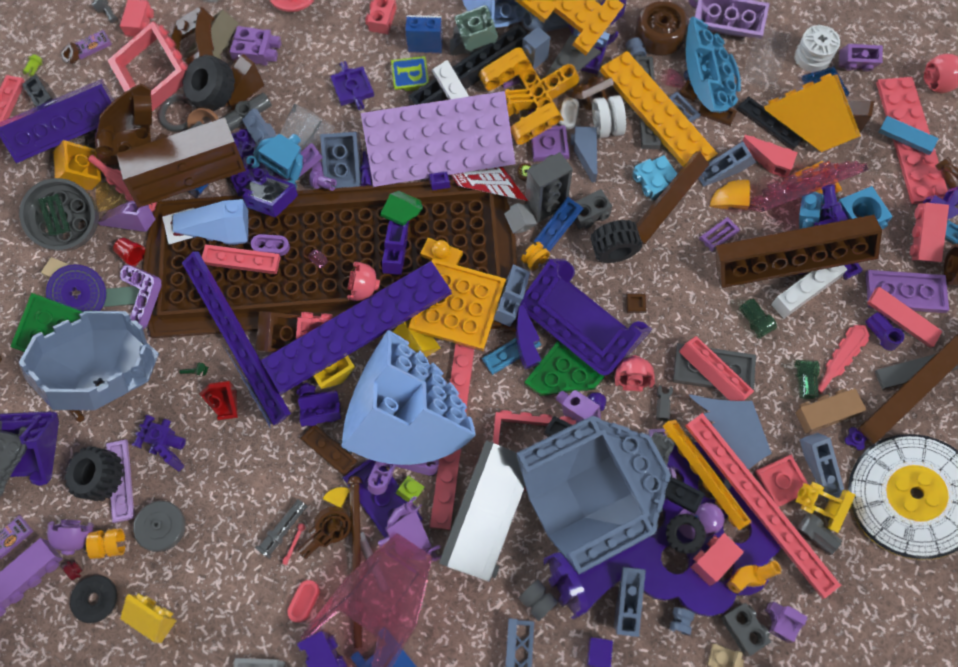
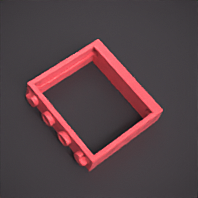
M154 21L107 60L124 92L136 86L126 65L156 39L159 40L175 71L151 90L152 112L183 86L184 73L188 68V65L182 61V54L175 49L174 46L176 44L168 37V31L164 29L163 25L159 26Z
M507 410L496 412L493 443L499 445L501 421L548 426L552 416L547 414L532 416L531 413L527 412L512 414L511 411ZM567 416L559 418L571 425L576 424L577 421Z

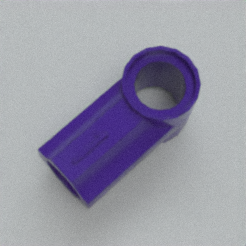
M880 312L875 313L865 321L867 326L880 339L884 349L893 351L904 341L903 331L894 328Z

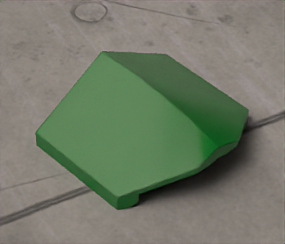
M396 191L389 195L381 216L404 226L423 209L421 200L401 191Z

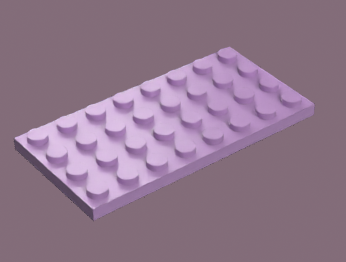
M505 91L361 113L373 187L426 179L432 173L447 172L448 175L516 164Z

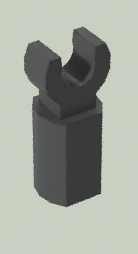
M659 385L657 389L659 399H657L656 420L670 421L671 400L669 398L673 393V388L669 387L668 393L665 394L661 390L662 386Z

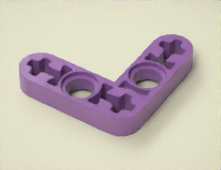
M124 265L120 272L121 280L140 289L130 319L132 321L136 320L145 329L161 289V279L138 267Z
M439 460L412 465L387 464L376 461L368 479V491L374 495L383 494L387 489L396 466L424 475H434L438 471ZM386 466L389 470L383 472L379 470V467ZM378 478H380L381 483L378 484V486H375L377 484Z

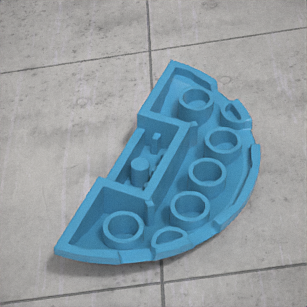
M692 17L689 21L686 39V64L691 85L699 100L711 112H725L737 103L736 92L741 91L738 66L733 55L728 54L724 49L723 45L725 42L717 33L712 34L707 29L708 25L705 22ZM734 75H735L736 80H737V84H736V85H735V81H734Z

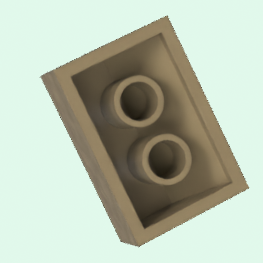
M223 9L213 15L215 20L211 23L213 55L219 59L222 57L220 55L221 52L225 51L229 46V39L235 36L236 28L239 25ZM196 39L184 57L189 58L198 52Z

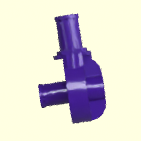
M835 185L822 186L824 204L821 205L820 222L814 223V226L849 220L841 206V202L836 199Z

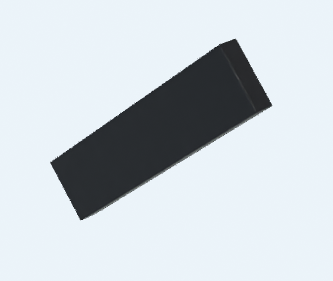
M749 96L737 107L738 111L792 151L804 140Z

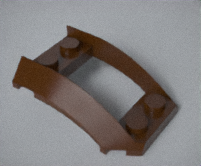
M198 7L177 20L171 39L176 44L174 46L175 49L180 52L181 41L195 33L198 52L183 61L188 66L198 57L204 55L214 56L211 23L215 18L203 7Z

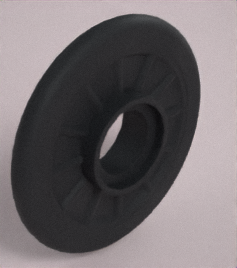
M92 575L81 580L73 589L70 597V608L73 615L84 623H96L105 619L116 605L117 590L114 583L102 575ZM97 593L99 596L98 602L90 605L88 601L90 595Z

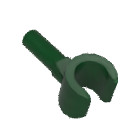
M198 362L196 369H181L179 372L180 374L200 375L203 372L202 376H205L209 367L204 363Z

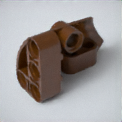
M141 83L132 87L116 98L100 115L97 132L95 133L96 158L105 165H119L117 153L151 142V88Z

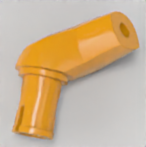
M775 560L761 567L757 565L744 566L735 572L727 586L732 592L740 593L745 587L765 585L768 578L781 574L782 570L779 563Z

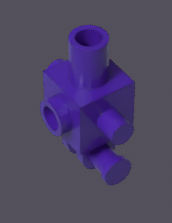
M145 415L143 424L139 425L140 432L135 433L137 437L132 446L141 449L144 441L151 446L148 453L153 455L157 454L154 448L159 443L168 449L169 446L179 450L184 448L186 439L176 436V432L169 428L171 421L163 419L161 425L153 423L154 417Z

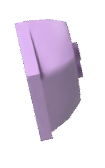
M698 0L695 18L705 22L708 25L707 29L712 32L761 39L770 3L754 0Z

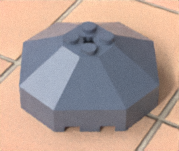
M85 311L79 314L80 319L73 323L66 320L53 326L54 332L45 336L40 332L32 337L19 361V365L25 380L52 410H97L149 381L159 353L147 343L143 327L136 320L132 321L126 311ZM99 381L103 382L99 386H96V384L99 383Z

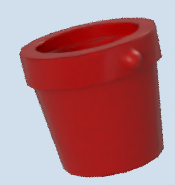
M124 237L118 239L113 246L114 253L127 265L136 266L145 256L144 246Z

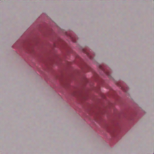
M825 161L820 163L818 168L813 169L811 167L802 170V174L798 176L795 174L787 176L783 182L778 183V181L769 183L767 188L762 189L763 195L752 198L753 201L749 203V210L764 212L820 190L822 186L835 184L868 171L867 163L845 161L838 164Z

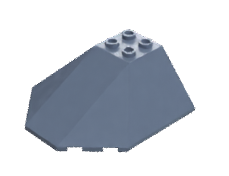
M595 416L580 421L516 453L530 503L548 538L568 560L578 575L656 533L667 483H669L671 476L650 435L629 430L627 427L600 420L601 418Z

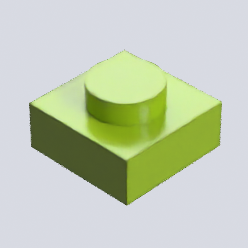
M408 475L396 491V494L409 502L414 496L418 498L425 487Z

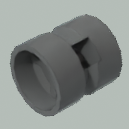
M537 579L518 599L525 607H531L530 613L539 622L559 602L551 593H545V586Z

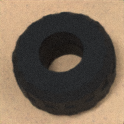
M209 55L198 57L190 63L183 79V91L188 102L198 108H206L212 111L225 106L232 97L235 83L234 74L229 64Z

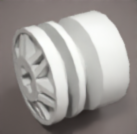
M823 25L808 28L796 49V63L807 72L816 73L827 69L840 46L838 34L833 29Z

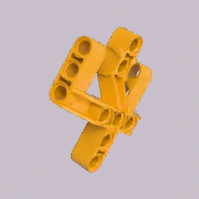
M518 47L483 68L479 72V77L486 90L491 91L519 74L527 89L505 90L508 116L514 113L517 115L520 113V110L536 109V111L528 116L521 117L520 121L510 127L511 135L516 144L522 145L564 120L552 100L577 85L579 76L575 67L567 64L540 80L522 48Z

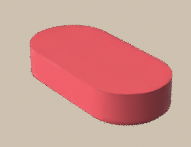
M306 580L299 585L287 611L291 621L301 623L308 618L320 593L316 582Z

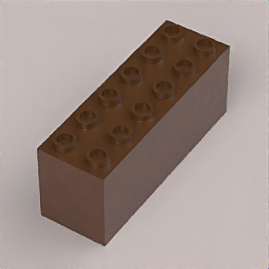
M225 117L117 153L123 181L138 208L246 171Z

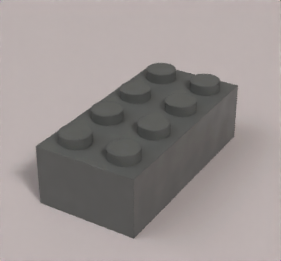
M560 152L548 156L539 164H533L527 170L525 197L528 201H525V204L529 205L537 223L553 215L566 198L569 197L573 168Z

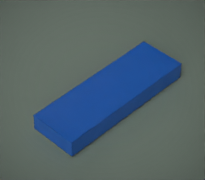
M567 197L535 238L534 242H540L543 248L550 252L583 210V207Z

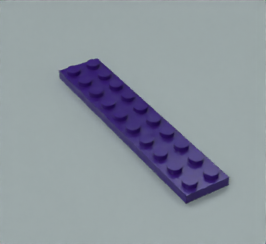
M432 261L272 353L262 359L261 362L278 392L283 394L385 334L388 330H392L448 297L452 292Z

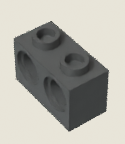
M602 189L575 201L583 207L580 214H585L586 216L578 215L574 223L578 229L583 227L587 229L598 220L604 221L610 216L613 206Z
M746 602L720 617L745 657L753 655L772 642L769 638V631L763 624L760 625L756 618V611L751 605H747ZM737 613H741L745 617L743 625L737 622ZM751 632L755 633L758 638L755 645L749 640Z

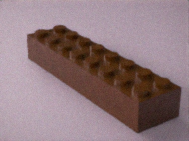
M875 215L715 245L716 269L721 288L879 259L882 229Z

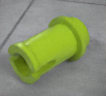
M34 54L29 56V61L22 71L25 75L29 73V77H32L38 67L42 66V59Z

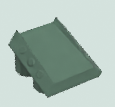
M486 5L454 17L465 49L472 52L473 49L496 42L498 34Z

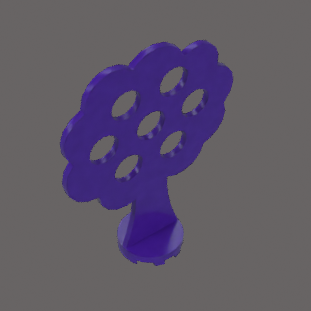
M693 442L724 484L726 477L699 443ZM674 444L667 467L676 470L681 475L682 482L700 491L698 487L699 475L691 470L690 463L685 457L680 455L677 445ZM731 486L728 491L749 517L751 523L748 524V540L743 543H735L744 553L732 565V573L727 580H718L715 584L709 586L691 568L695 563L693 560L694 556L700 550L705 552L709 548L707 545L709 540L715 535L720 537L725 533L723 527L718 533L706 537L703 546L699 550L687 554L688 567L684 573L672 574L665 569L661 561V554L666 547L670 546L666 537V527L670 520L684 509L667 499H664L662 507L664 515L662 526L657 528L655 534L579 575L560 552H555L545 557L544 565L549 563L552 574L548 579L551 588L557 586L561 594L558 602L562 607L567 605L574 613L571 616L572 619L586 614L607 590L620 581L623 567L645 569L643 592L651 598L663 601L678 598L686 609L696 615L711 617L724 613L733 605L736 596H750L761 591L765 585L745 587L740 593H734L728 588L727 583L741 567L750 565L761 567L770 563V559L779 552L781 547L733 486ZM705 496L701 504L712 503L717 505L714 499H709ZM721 509L722 513L724 514L725 520L728 517V515L724 511V509ZM677 529L676 535L679 541L682 543L693 541V539L683 536Z

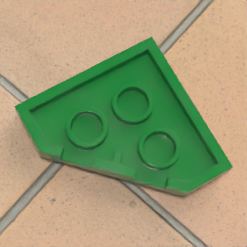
M31 293L10 347L25 352L34 335L40 332L44 336L54 332L53 326L66 320L73 323L80 319L79 314L84 311L36 293Z
M558 340L526 379L524 385L539 396L559 394L561 391L571 393L576 390L580 392L595 390L606 375L596 372Z

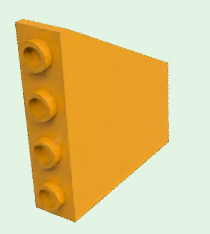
M831 73L820 78L821 81L815 84L813 81L802 86V90L797 92L796 89L785 93L786 97L779 99V97L768 101L769 105L764 106L767 112L821 152L861 137L838 75L832 76Z

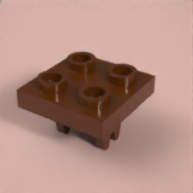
M605 76L591 77L587 80V83H579L572 87L573 89L568 91V95L573 99H581L585 109L590 111L592 110L589 96L596 93L598 98H605L607 101L605 89L614 85L612 78H605Z

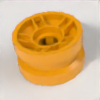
M536 242L537 245L532 244L526 250V255L523 254L521 257V261L528 264V268L531 271H535L539 263H545L550 256V252L544 249L540 242Z

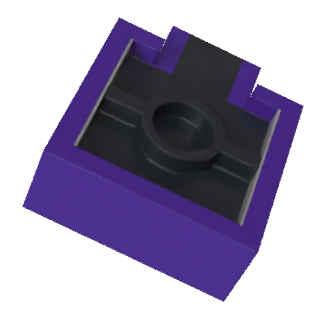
M266 174L260 179V182L253 180L242 190L246 207L272 217H277L298 196L295 184Z

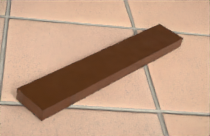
M696 151L636 224L642 244H646L709 166V163L700 151Z

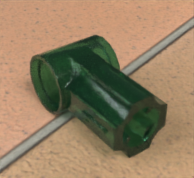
M754 298L749 299L739 307L740 311L749 321L750 329L756 332L757 338L760 339L777 329L774 318L769 314L766 315Z
M796 360L794 367H797V374L795 376L798 377L799 398L817 399L819 397L817 382L820 372L819 362L817 360Z

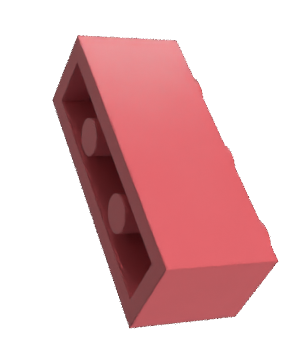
M936 203L918 204L914 213L916 224L912 230V236L914 237L913 245L910 247V256L913 261L942 262L949 205Z

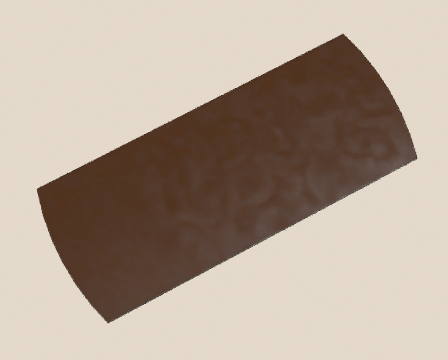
M454 179L449 180L450 188L432 190L430 181L397 183L375 187L373 185L335 188L333 191L329 189L297 191L298 196L277 217H272L247 207L248 243L233 245L224 244L216 240L209 241L206 238L197 236L169 244L162 217L222 201L243 199V195L158 201L154 212L155 221L150 226L143 266L144 271L159 277L162 284L148 322L150 335L154 339L221 334L182 262L192 252H199L202 257L205 244L254 251L251 247V240L259 234L284 236L290 244L288 253L280 256L277 274L206 265L244 332L258 330L259 311L293 315L310 312L313 313V316H321V314L326 313L332 314L333 318L362 302L348 300L347 298L348 295H351V290H348L350 272H355L356 267L353 266L355 261L368 264L376 272V279L380 280L378 291H374V295L432 261L420 255L428 238L436 241L444 240L449 246L463 251L458 266L507 280L513 264L517 266L515 233L513 234L505 217V213L510 210L507 196L461 187L457 185ZM396 191H401L421 200L423 207L416 217L409 220L402 275L383 273L382 259L385 250L384 243L389 220L382 217L381 212L389 195Z

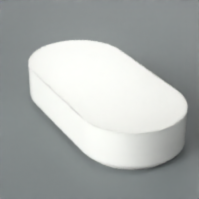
M566 98L562 102L560 114L564 120L560 121L559 125H566V130L574 128L577 122L579 102L576 99Z

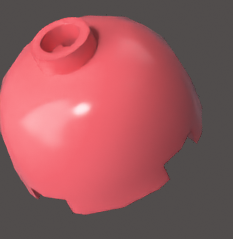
M355 261L353 263V266L356 267L355 272H350L348 290H351V295H348L347 298L353 301H363L372 296L374 291H378L380 280L376 279V272L371 266Z
M633 355L622 360L615 370V385L623 386V390L641 392L643 387L649 386L652 388L655 384L653 366L649 361L639 356Z

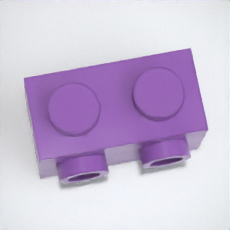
M846 45L839 50V68H845L846 70L862 68V71H872L882 63L883 45Z

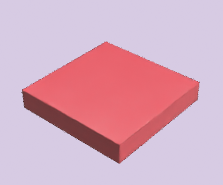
M788 455L754 471L764 490L778 507L797 499L799 489L804 483L808 484L792 455Z

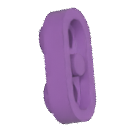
M259 234L251 240V247L254 251L275 253L283 256L290 249V244L284 236Z

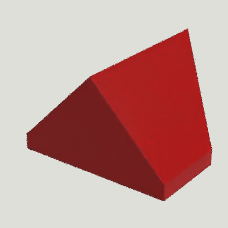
M230 381L210 383L199 393L217 414L218 420L238 418L237 389Z

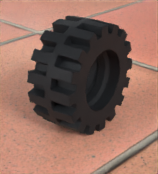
M681 514L670 520L666 527V537L674 550L689 554L696 552L703 546L706 531L698 518L690 514ZM681 525H690L695 530V538L690 543H682L677 538V529Z

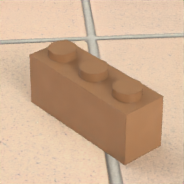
M844 388L837 391L834 396L824 395L818 398V401L815 403L807 401L799 405L800 408L795 414L805 434L859 416L865 412L866 408L855 388L851 390Z

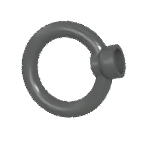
M184 93L170 96L159 108V121L169 131L181 132L189 129L187 121L180 125H174L167 121L166 110L171 104L183 101L191 105L192 111L198 108L188 102Z

